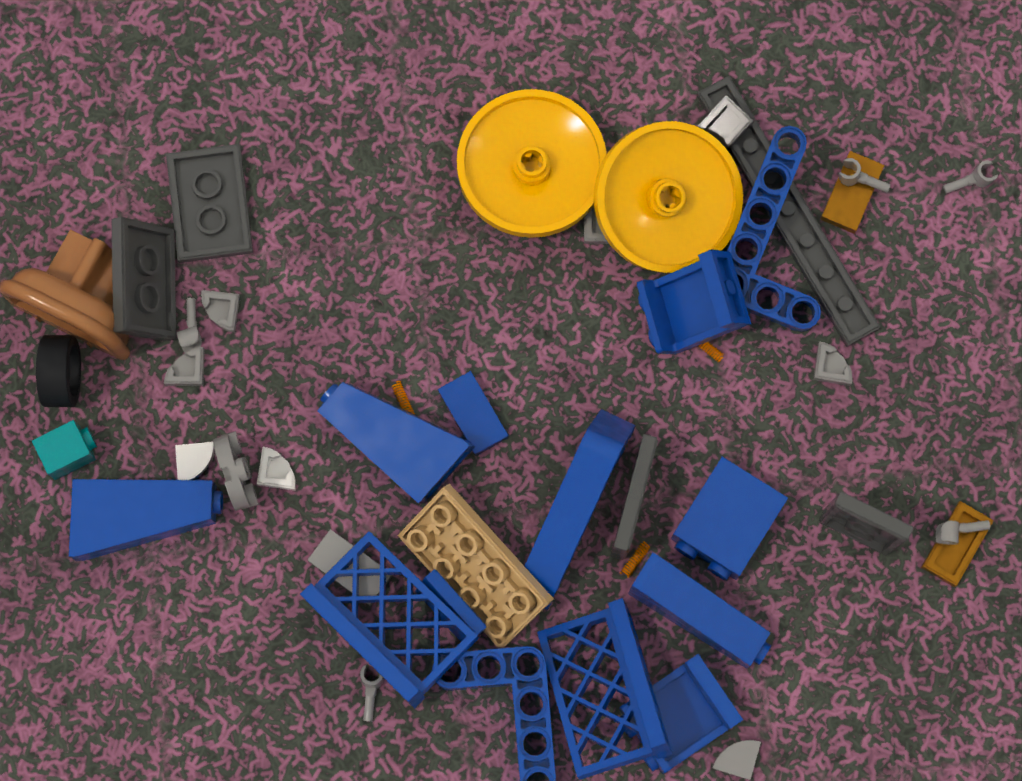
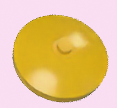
M537 89L519 90L501 95L488 102L469 121L458 146L457 174L466 201L473 211L490 226L514 236L528 238L545 237L569 229L591 211L594 206L595 180L607 151L597 124L577 103L563 95Z
M677 121L656 122L629 132L606 154L595 180L594 209L597 222L605 239L626 261L653 272L672 273L700 261L698 255L708 250L722 251L734 235L742 213V181L731 154L713 135L688 123Z

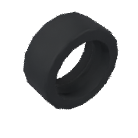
M43 335L38 345L36 358V385L39 401L43 407H75L80 394L81 354L77 338L73 335Z

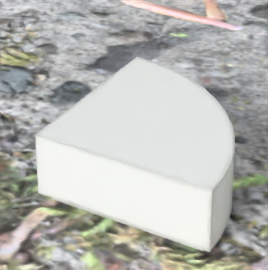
M213 442L175 445L178 480H196L207 469L215 453Z
M262 447L257 485L296 491V479L289 462L271 448Z

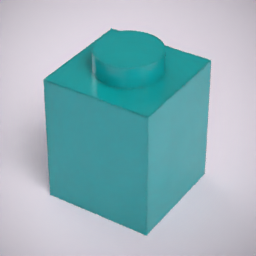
M74 420L32 440L47 474L54 480L97 460L92 449L98 446L88 427L81 429Z

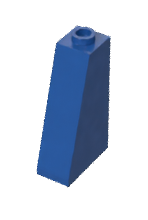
M342 382L339 386L333 384L321 397L320 401L323 404L317 410L418 504H425L476 447L470 441L345 382Z
M72 479L69 557L75 561H85L216 524V514H222L223 492L217 491V485L212 480Z
M652 552L628 592L633 598L746 669L753 662L760 665L771 647L769 643L765 642L771 632L654 552Z

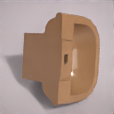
M70 229L47 272L36 268H27L16 273L11 280L6 279L0 282V293L13 307L35 317L39 323L43 321L69 335L75 336L77 339L87 343L90 348L95 347L117 359L125 360L130 356V349L127 346L129 335L113 332L112 249L103 241L97 238L89 239Z

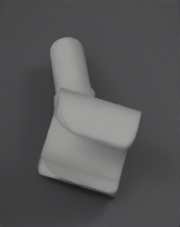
M853 158L843 160V166L853 169L856 173L849 176L839 172V180L842 184L853 186L856 183H861L883 192H888L890 184L862 172L860 163Z
M983 161L971 174L943 185L945 193L947 194L974 184L978 187L989 186L998 175L987 178L982 174L981 170L987 169L992 165V161Z
M195 298L186 299V323L188 328L177 332L180 346L184 352L200 347L202 344L196 321Z
M950 520L940 523L936 527V543L956 545L959 542V533L989 530L990 522L985 520L960 523Z
M364 665L360 672L366 695L363 721L373 722L377 688L383 684L384 678L379 675L377 680L368 681L365 678L367 666Z

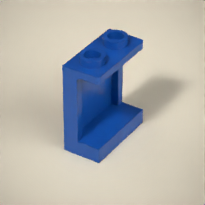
M708 250L698 255L700 260L656 280L644 279L637 282L639 291L638 301L640 307L645 312L649 326V340L658 354L681 353L751 324L730 252Z
M721 457L673 533L671 539L677 543L674 548L689 559L694 560L698 556L710 563L707 569L717 577L725 581L729 577L737 580L788 497L726 458Z
M699 654L652 685L673 754L660 759L652 756L643 760L652 772L659 769L662 774H665L721 734L743 721V718ZM630 701L619 707V711L622 714L621 718L624 717L629 708ZM633 714V716H632L630 722L637 726L636 720H635V717H634V714ZM626 727L625 733L631 739L636 735L642 743L640 734Z

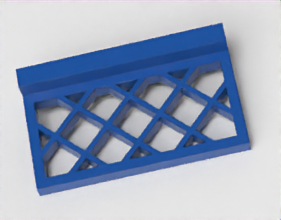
M370 531L315 585L310 583L300 593L307 603L414 709L426 698L424 694L479 639L452 610ZM372 545L380 553V569H359V556ZM386 559L395 568H386ZM353 563V569L346 570ZM380 575V596H359V576ZM386 575H403L407 579V595H386ZM353 576L352 596L336 597L327 589L338 577ZM413 586L422 594L413 595ZM413 601H430L434 605V621L413 622ZM379 602V623H362L358 619V603ZM386 602H407V622L385 623ZM343 603H352V612ZM440 612L450 621H440ZM457 627L466 636L455 648L440 649V628ZM434 628V649H412L413 629ZM379 629V639L370 630ZM385 629H406V650H389L385 646ZM434 655V670L421 681L412 672V656ZM440 655H448V656L440 663ZM396 656H406V666Z
M623 598L609 602V608L537 632L575 772L579 780L652 756L660 759L673 754L631 612ZM607 622L609 634L602 646L585 638L593 625ZM565 635L575 641L566 657L563 658L552 652L549 640ZM612 643L616 653L609 650ZM581 644L598 651L588 670L572 662ZM605 655L619 662L620 668L612 682L595 674ZM555 661L561 663V666L559 667L558 671ZM568 667L585 675L575 694L563 689L561 685V680ZM592 679L609 687L599 706L582 698ZM622 679H624L626 689L619 686ZM616 691L629 697L631 703L623 718L606 710ZM565 697L571 699V702L569 703L568 707ZM578 703L595 711L585 731L572 725L571 716ZM633 714H634V717H635L637 726L630 722V720H631ZM602 715L619 723L609 743L592 735ZM626 727L640 734L643 744L642 748L625 752L616 747ZM575 733L582 736L578 743ZM588 740L606 748L599 762L587 766L583 765L581 753ZM613 752L618 754V756L610 758Z

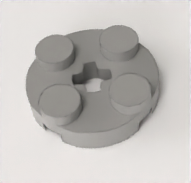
M236 431L213 439L219 468L223 471L224 484L234 510L237 511L259 505L253 484L246 485V480L252 479L246 457L238 458L237 454L242 453V448Z

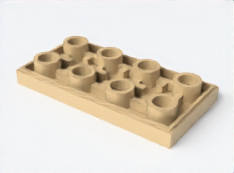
M450 483L444 486L398 534V537L430 572L434 569L437 570L484 622L487 628L483 632L498 648H505L554 600Z

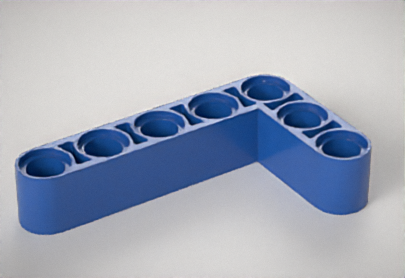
M786 126L779 129L772 139L727 251L731 253L737 277L742 283V293L748 312L794 331L804 332L813 328L820 319L821 309L816 299L755 274L806 149L807 141L804 133L797 127ZM787 137L794 139L798 144V151L791 155L781 152L778 147V142L781 139ZM771 172L779 173L784 178V186L777 190L770 189L764 183V176ZM755 207H764L770 213V221L766 224L758 225L751 220L750 211ZM744 241L752 243L756 248V256L750 260L739 258L735 251L737 244ZM763 290L772 291L777 297V305L772 309H763L757 303V294ZM798 304H805L812 310V320L805 324L797 322L792 315L793 307Z
M603 409L598 412L585 432L525 564L527 570L552 597H554L563 580L610 475L622 456L625 446L636 426ZM551 603L545 608V610L548 611Z
M530 646L466 651L456 661L461 667L459 679L449 683L440 678L436 682L437 685L449 691L512 686L520 781H527L529 776L534 773H542L549 781H556L547 670L544 655L540 650ZM440 655V663H441L448 655ZM531 655L538 660L539 669L534 675L524 676L518 671L516 665L522 656ZM491 658L499 663L500 672L495 678L485 679L478 673V665L484 659ZM535 694L542 700L543 708L541 712L533 716L523 713L520 708V701L525 695ZM536 733L545 739L546 749L542 754L534 756L524 750L523 741L529 734Z

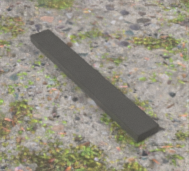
M727 76L697 92L696 96L706 113L709 114L728 95L755 120L729 149L749 185L753 188L770 147V142L730 76ZM771 172L764 176V183L768 188L777 190L784 186V178L779 173ZM792 181L774 227L844 344L848 347L876 332L881 327ZM764 208L768 217L770 218V213L767 209Z

